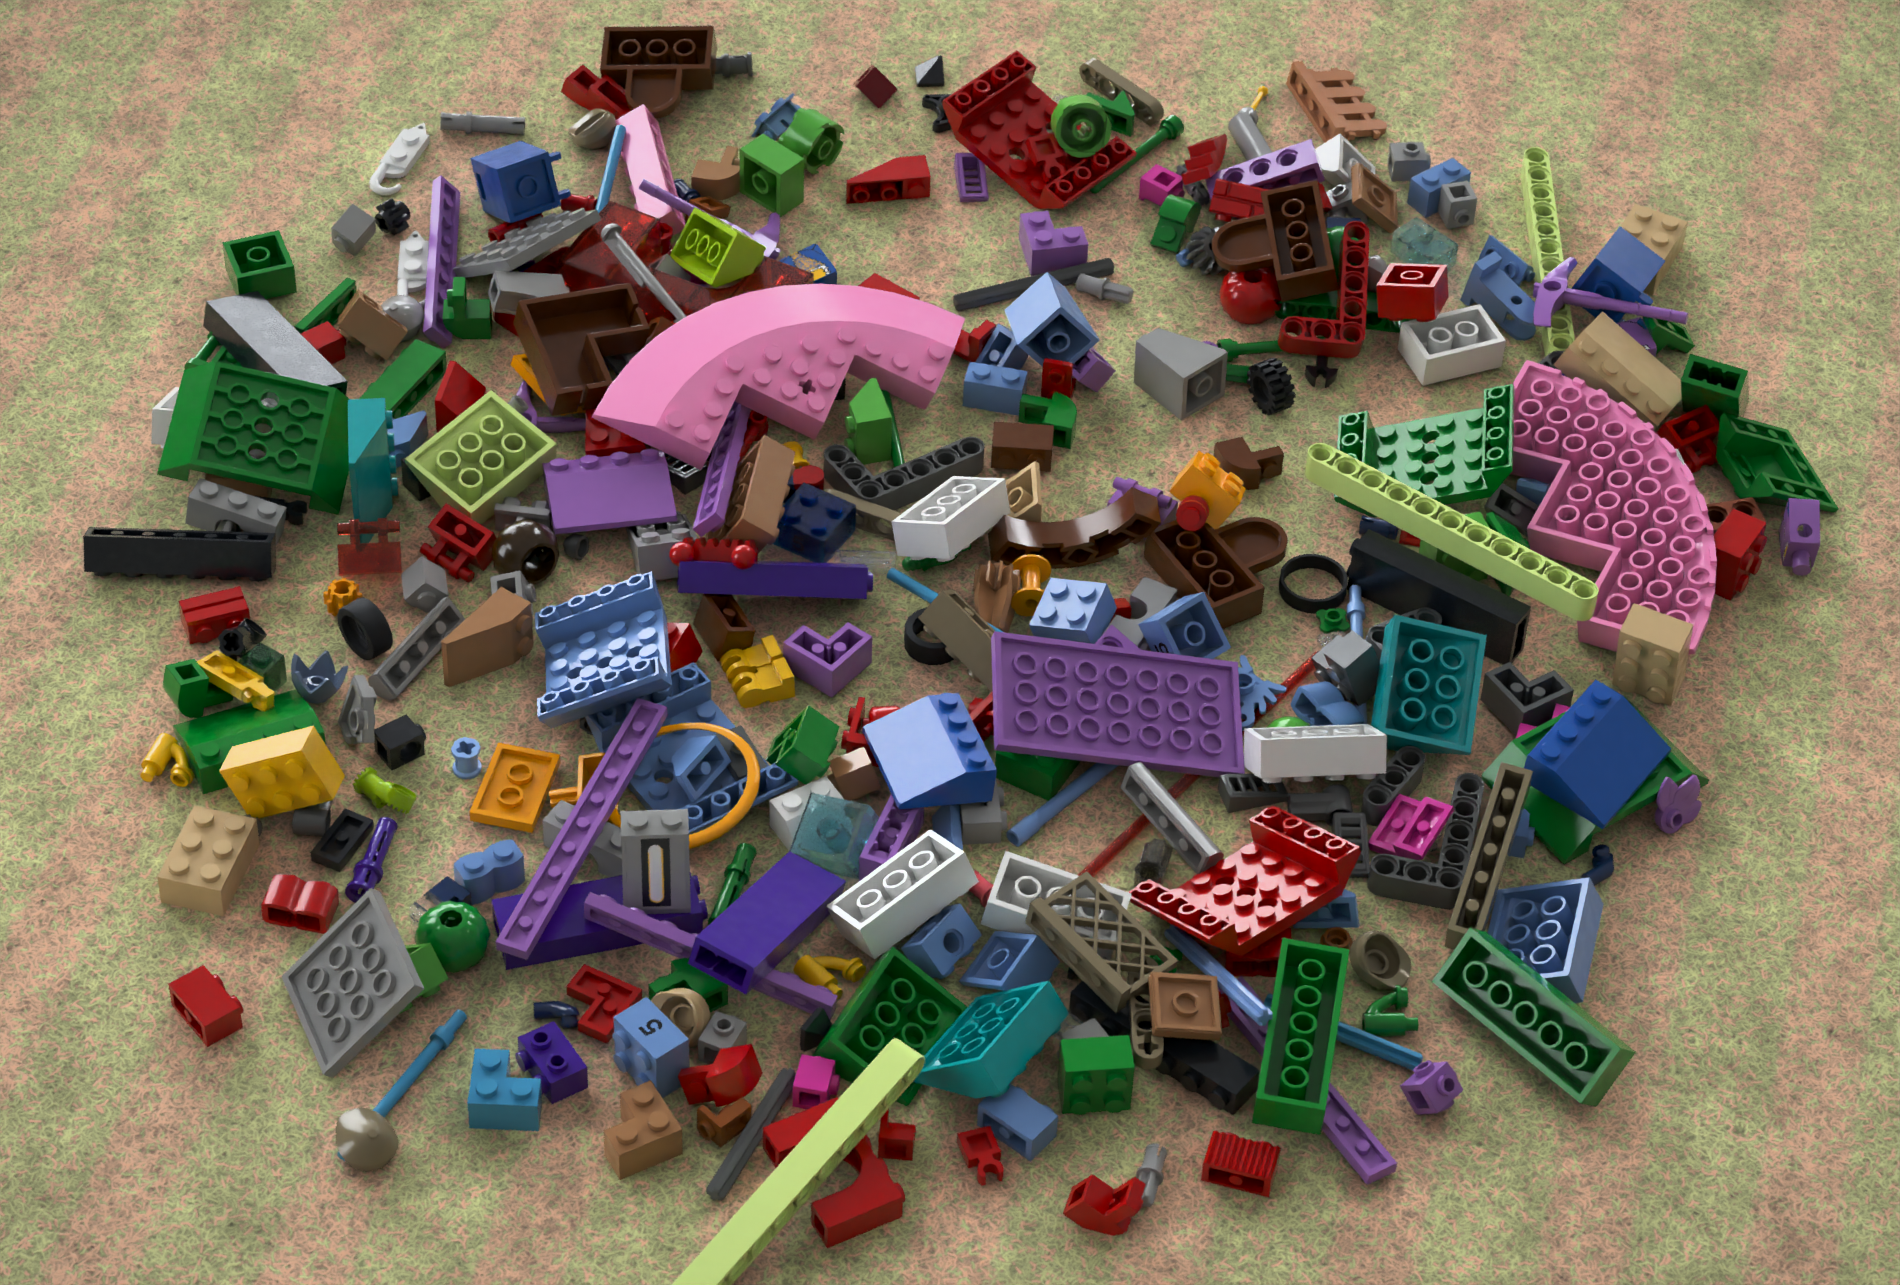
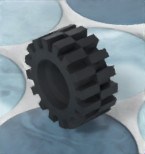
M1275 357L1256 363L1248 368L1250 371H1247V376L1249 377L1247 384L1251 387L1248 390L1254 396L1252 400L1254 403L1257 402V407L1262 409L1263 414L1272 415L1292 407L1295 402L1293 399L1296 398V393L1292 391L1295 389V386L1290 382L1292 379L1291 374H1287V367H1282L1283 362L1281 360L1277 361Z

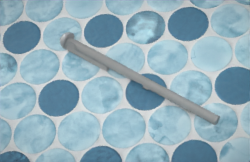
M614 223L607 224L601 232L602 240L642 288L647 285L660 303L675 316V324L687 317L621 237L622 228Z

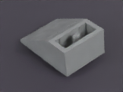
M676 511L677 521L626 527L637 574L643 575L652 571L655 580L678 577V566L674 565L669 557L671 547L678 542H682L686 537H693L694 542L698 538L685 514Z

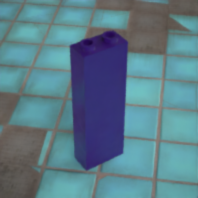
M679 561L677 590L678 593L867 599V592L873 591V573L868 571V567L864 564L757 561L751 568L741 570L736 568L732 562Z
M789 851L696 936L688 964L747 995L830 915L826 906L842 895L846 880Z
M690 873L691 913L647 914V916L659 921H669L675 924L678 929L690 934L702 932L703 920L708 919V912L705 900H699L698 898L700 886L697 875L691 876ZM622 875L571 884L527 960L501 952L506 970L644 944L584 918V902L590 892L597 895H608L618 904L623 905ZM523 894L491 899L493 923L497 938Z

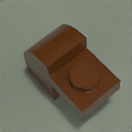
M1243 437L1215 443L1213 456L1220 462L1219 467L1228 474L1229 472L1236 474L1243 481L1244 484L1242 486L1246 490L1259 489L1260 479H1269L1282 474L1284 453L1280 446L1251 452Z

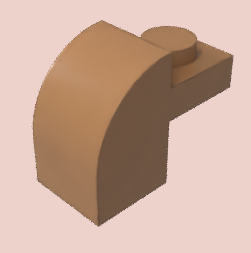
M727 145L720 163L698 159L691 176V189L697 190L700 193V197L710 196L718 201L735 196L740 191L738 147Z

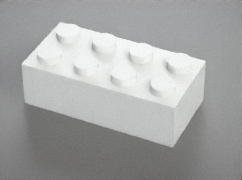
M952 476L891 521L897 556H907L912 560L936 558L940 562L954 559L955 555L961 550L968 548L974 540L985 535V532L995 526L1004 515L1011 513L1005 479Z
M1369 724L1244 728V767L1254 773V776L1262 778V781L1266 783L1282 782L1283 777H1294V781L1299 782L1313 781V776H1325L1326 780H1344V775H1356V778L1374 779L1376 774L1386 773L1387 735Z
M930 829L826 907L840 934L875 960L905 936L912 934L932 916L939 914L943 908L955 899L966 894L979 881L965 852Z
M1005 851L986 904L981 925L1004 932L1037 935L1025 923L1030 903L1038 897L1044 900L1079 876ZM1100 883L1127 910L1132 894ZM1084 885L1076 890V897L1094 899V893ZM1055 904L1051 907L1057 914L1070 916V905ZM1075 906V916L1093 919L1094 908ZM1099 909V920L1117 922V916L1112 911ZM1074 925V931L1080 937L1093 938V928ZM1098 928V939L1116 941L1117 931ZM1097 948V954L1110 960L1113 950Z

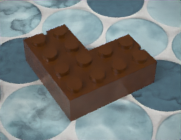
M631 283L518 301L513 324L551 416L577 412L578 406H581L583 411L596 409L613 382L603 357L638 352L645 347L650 328L642 309L638 308L639 302Z

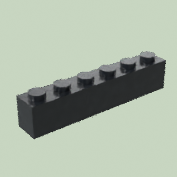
M89 527L83 536L84 572H93L96 576L125 573L127 577H140L144 574H156L158 578L187 575L189 579L218 576L220 580L249 577V580L259 582L272 578L276 570V533Z
M1082 980L1070 992L1069 1013L1079 1023H1085L1095 1018L1109 1036L1129 1035L1131 1043L1129 1000L1126 1007L1115 1013ZM1141 996L1136 997V1000L1140 1003H1150ZM1141 1021L1137 1024L1143 1030L1152 1029V1022ZM1163 1037L1162 1063L1155 1069L1159 1073L1169 1075L1179 1081L1188 1091L1196 1092L1208 1099L1217 1109H1224L1234 1115L1257 1091L1260 1070L1216 1042L1204 1039ZM1150 1042L1144 1043L1145 1054L1148 1055L1151 1054Z

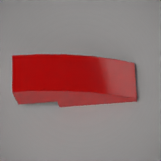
M582 64L565 78L561 93L578 105L590 111L596 108L609 111L614 114L615 120L631 112L627 105L625 89L608 75L600 79Z

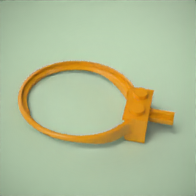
M698 722L662 726L655 738L682 730H706L721 734L731 740L741 752L747 764L748 774L744 792L738 803L717 823L704 830L690 834L689 849L710 843L735 827L752 807L760 786V767L750 745L729 729ZM604 752L579 755L577 786L549 791L551 808H554L560 800L572 805L577 803L605 755ZM618 801L607 822L621 828Z

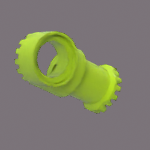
M371 767L365 768L364 772L361 771V775L358 774V779L355 778V783H353L354 791L358 794H365L378 809H381L386 804L390 807L392 804V809L397 807L398 812L402 809L401 813L405 812L407 814L417 799L416 794L408 788L390 781L385 782L377 776V771Z

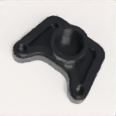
M927 94L922 97V106L935 111L938 117L933 121L932 130L935 133L952 129L942 106V101L951 94Z

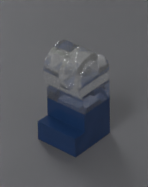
M446 876L410 906L409 915L412 934L415 936L420 917L430 908L437 906L441 902H464L472 906L471 893L449 876Z

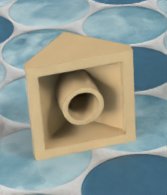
M1034 461L1006 481L1011 512L1007 516L1026 521L1041 522L1040 466L1038 462Z

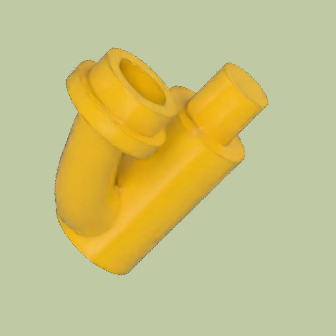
M167 733L158 735L141 763L143 771L140 776L146 782H151L154 776H160L171 758H174L176 764L170 771V780L175 785L186 787L192 783L195 776L189 768L186 752L178 744V741Z
M804 955L797 961L793 970L804 982L813 986L820 985L828 988L834 995L838 996L837 1000H839L843 995V990L837 986V978L826 969L842 971V976L846 980L857 982L864 976L866 966L859 957L848 960L834 956H817L813 958L810 955Z

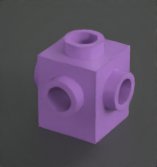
M1431 1060L1420 1063L1414 1068V1074L1400 1085L1417 1115L1435 1114L1450 1108L1454 1104L1453 1099L1463 1091L1456 1072L1447 1061L1432 1063Z

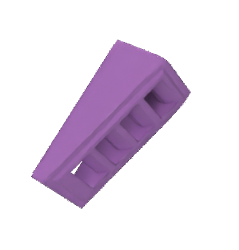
M956 153L954 171L960 202L988 201L985 164L972 153ZM964 177H978L972 179H964ZM965 184H979V186H965ZM981 191V193H966V192Z

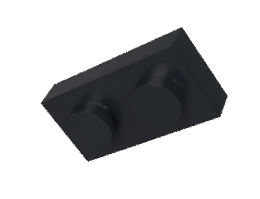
M344 809L310 852L311 861L340 872L374 829L373 819Z

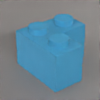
M475 1049L467 1103L469 1128L539 1131L542 1109L541 1079L511 1078L510 1050Z

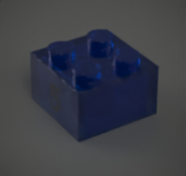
M804 482L782 506L785 508V511L777 524V528L780 531L773 544L812 562L827 563L855 532L856 505Z

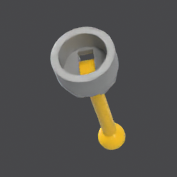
M1266 86L1259 87L1258 96L1252 106L1242 108L1237 114L1247 111L1255 124H1257L1258 114L1256 108L1261 99L1268 95V88Z

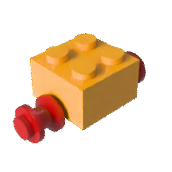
M1200 450L1176 476L1169 491L1181 501L1176 512V520L1183 529L1188 531L1199 530L1204 526L1205 522L1214 529H1218L1240 504L1246 490L1242 486L1244 484L1243 481L1232 472L1226 473L1219 467L1220 462L1210 453L1203 454Z

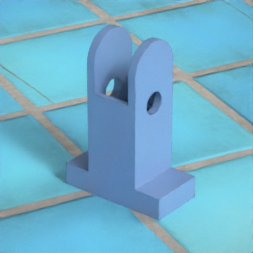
M1494 251L1475 262L1460 300L1467 306L1475 302L1481 304L1486 313L1511 337L1520 341L1529 340L1536 332L1533 322L1535 302L1499 268L1503 258ZM1507 314L1512 315L1514 320L1506 319Z

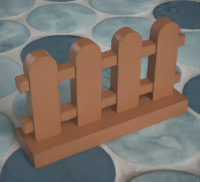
M1303 61L1292 62L1286 85L1324 143L1338 134L1347 138L1348 141L1354 140L1355 137L1366 136L1379 139L1381 135L1385 134L1386 122L1380 119H1371L1375 115L1376 107L1371 103H1361L1365 95L1364 89L1358 86H1350L1354 79L1352 72L1339 70L1337 67L1331 68L1330 71H1314L1313 69H1307Z

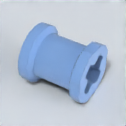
M467 737L454 741L451 747L452 756L455 758L452 767L453 773L461 779L475 778L482 769V765L478 760V754L480 753L479 742Z

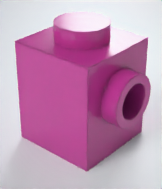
M801 1055L793 1083L792 1107L809 1109L830 1100L831 1095L837 1096L840 1075L835 1074V1060L826 1059L821 1056Z

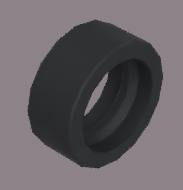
M361 597L339 609L337 620L341 634L352 651L360 658L367 661L372 660L391 648L393 637L390 626L383 613L372 601Z
M926 608L911 614L905 623L904 645L909 656L917 662L927 665H942L954 660L946 652L945 648L947 646L943 642L930 643L916 636L921 631H924L923 627L925 624L918 617Z

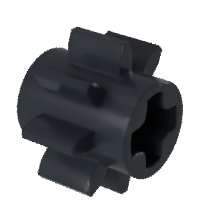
M391 198L376 207L379 212L375 215L376 224L382 232L388 233L391 231L392 235H396L409 227L406 221L410 219L411 214L408 207L402 201L395 203L394 199Z

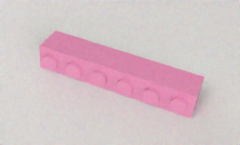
M643 104L615 120L616 125L626 127L622 145L623 149L620 154L627 164L625 172L632 183L629 189L637 202L634 204V208L641 218L639 222L641 231L648 237V228L655 223H666L673 228L674 236L681 232L685 226L683 213L638 189L643 179L678 197L658 121Z

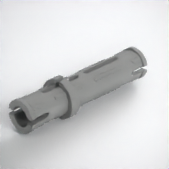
M467 111L466 114L441 112L440 130L465 131V134H471L472 131L521 135L525 133V117L472 115V112Z

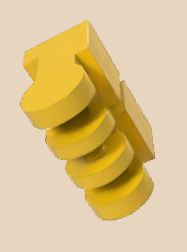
M773 635L761 638V644L744 650L738 648L731 649L721 657L720 665L726 673V677L743 708L759 706L762 702L766 701L772 703L795 697L794 675Z

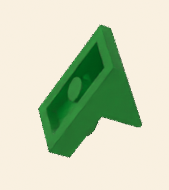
M1121 91L1114 101L1089 92L1086 96L1092 97L1099 102L1111 122V130L1129 137L1133 135L1135 113L1124 91Z
M1643 316V321L1656 344V355L1666 345L1673 350L1677 348L1686 354L1695 346L1684 326L1676 322Z

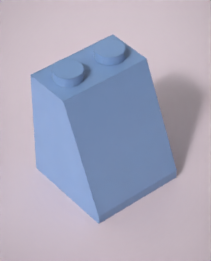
M1048 272L1041 276L1005 309L1017 345L1042 367L1045 358L1074 364L1100 341L1068 290Z

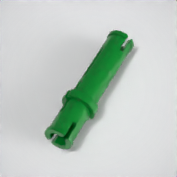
M740 843L737 846L732 863L724 871L725 880L712 914L708 919V925L740 897L743 886L749 882L751 877L750 868L757 855V850L754 846L748 843Z

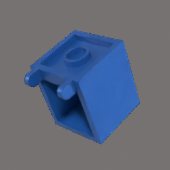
M518 141L470 158L483 211L511 224L561 206L560 200L571 196L569 189L558 191L551 162L562 158L561 152L557 151L549 154L548 151L526 142Z
M1620 226L1571 289L1598 293L1604 297L1633 303L1637 301L1638 303L1641 302V304L1651 306L1653 303L1652 298L1643 291L1666 261ZM1582 307L1595 318L1603 311L1615 323L1625 321L1622 317L1626 313Z

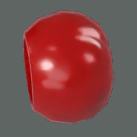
M1265 267L1246 272L1230 271L1223 278L1219 298L1223 310L1233 320L1247 325L1260 324L1274 317L1275 311L1280 310L1282 303H1276L1281 301L1276 275L1269 268Z

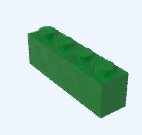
M415 339L391 365L385 368L383 374L368 386L367 391L359 399L385 398L386 410H392L393 419L406 416L444 376L447 369L446 351Z

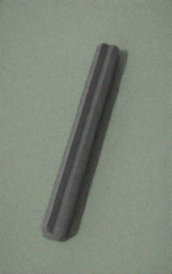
M783 1068L777 1075L707 1186L706 1193L710 1195V1199L714 1201L716 1199L719 1201L725 1199L762 1140L763 1127L772 1124L792 1092L796 1076L794 1069Z

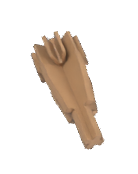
M990 560L987 566L979 564V568L975 569L973 583L975 611L986 622L1008 633L1015 614V610L1011 606V599L1014 593L1020 590V570H1013V564L1005 566L1001 560L999 563L993 564Z

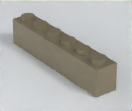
M1503 762L1500 764L1447 928L1445 947L1455 949L1470 927L1482 931L1486 929L1530 790L1532 770Z

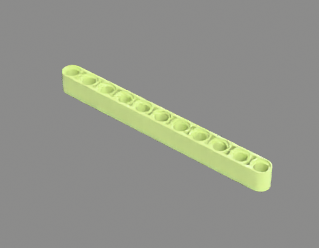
M1531 147L1524 152L1520 176L1532 266L1535 273L1534 281L1542 283L1544 277L1561 264L1564 259L1549 155L1542 148ZM1564 304L1562 308L1551 317V328L1541 327L1545 357L1553 351H1565L1575 340L1569 304Z
M1315 443L1309 447L1305 476L1310 482L1574 620L1586 621L1593 617L1599 590L1597 585L1591 580L1328 444Z
M899 1039L891 1040L672 1285H732L916 1079L925 1064V1057Z

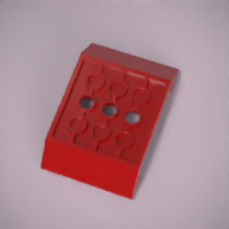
M1016 50L942 101V106L955 139L1037 209H1063L1135 158L1137 152L1118 136L1110 140L1096 154L1085 158L1069 155L1058 143L1063 156L1058 163L1064 167L1065 173L1057 178L1056 173L1050 172L1052 178L1049 183H1045L1042 179L1043 167H1034L1025 142L1028 137L1048 133L1046 130L1051 129L1052 113L1058 104L1032 82L1037 67ZM1083 125L1076 126L1077 130H1080V127ZM1009 155H1017L1021 159H1012Z
M1273 805L1249 819L1252 843L1244 845L1237 852L1225 859L1219 860L1214 866L1194 875L1189 881L1177 888L1169 890L1150 879L1142 882L1128 892L1132 894L1129 902L1210 945L1242 957L1341 896L1361 850L1359 846Z

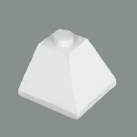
M1341 134L1316 148L1324 178L1334 186L1351 182V167L1358 162L1375 174V166Z

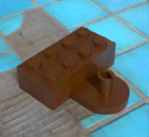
M714 26L605 27L600 65L601 77L608 75L625 89L626 101L630 111L644 104L655 119L666 117L679 106L682 90H714L717 57Z
M1317 180L1262 191L1261 197L1265 214L1231 221L1223 225L1212 239L1214 258L1218 265L1225 270L1246 272L1274 266L1282 302L1339 290Z
M1260 517L1243 518L1215 530L1205 522L1204 526L1196 531L1185 530L1178 524L1177 520H1173L1158 526L1151 534L1145 537L1144 559L1168 586L1178 589L1177 597L1179 599L1184 596L1204 592L1222 629L1262 614L1265 587L1254 574L1275 566L1283 560L1287 551L1288 539L1280 525Z

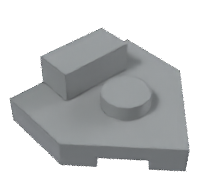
M354 675L338 719L339 727L347 744L375 743L374 705L377 696L373 687H369L365 675Z

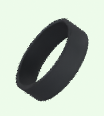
M1319 554L1299 555L1291 558L1283 565L1280 572L1279 593L1290 607L1301 612L1316 614L1320 609H1336L1346 597L1347 573L1337 561ZM1314 568L1332 574L1338 579L1342 589L1337 594L1325 599H1309L1291 591L1284 580L1294 571Z

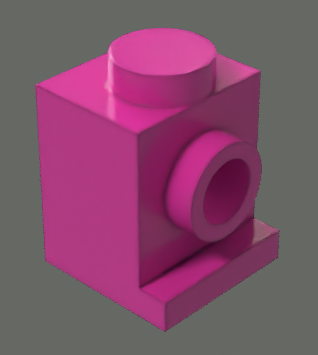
M1156 164L1140 178L1139 199L1142 201L1147 199L1162 206L1164 200L1170 194L1184 198L1185 192L1183 190L1184 183L1182 177Z

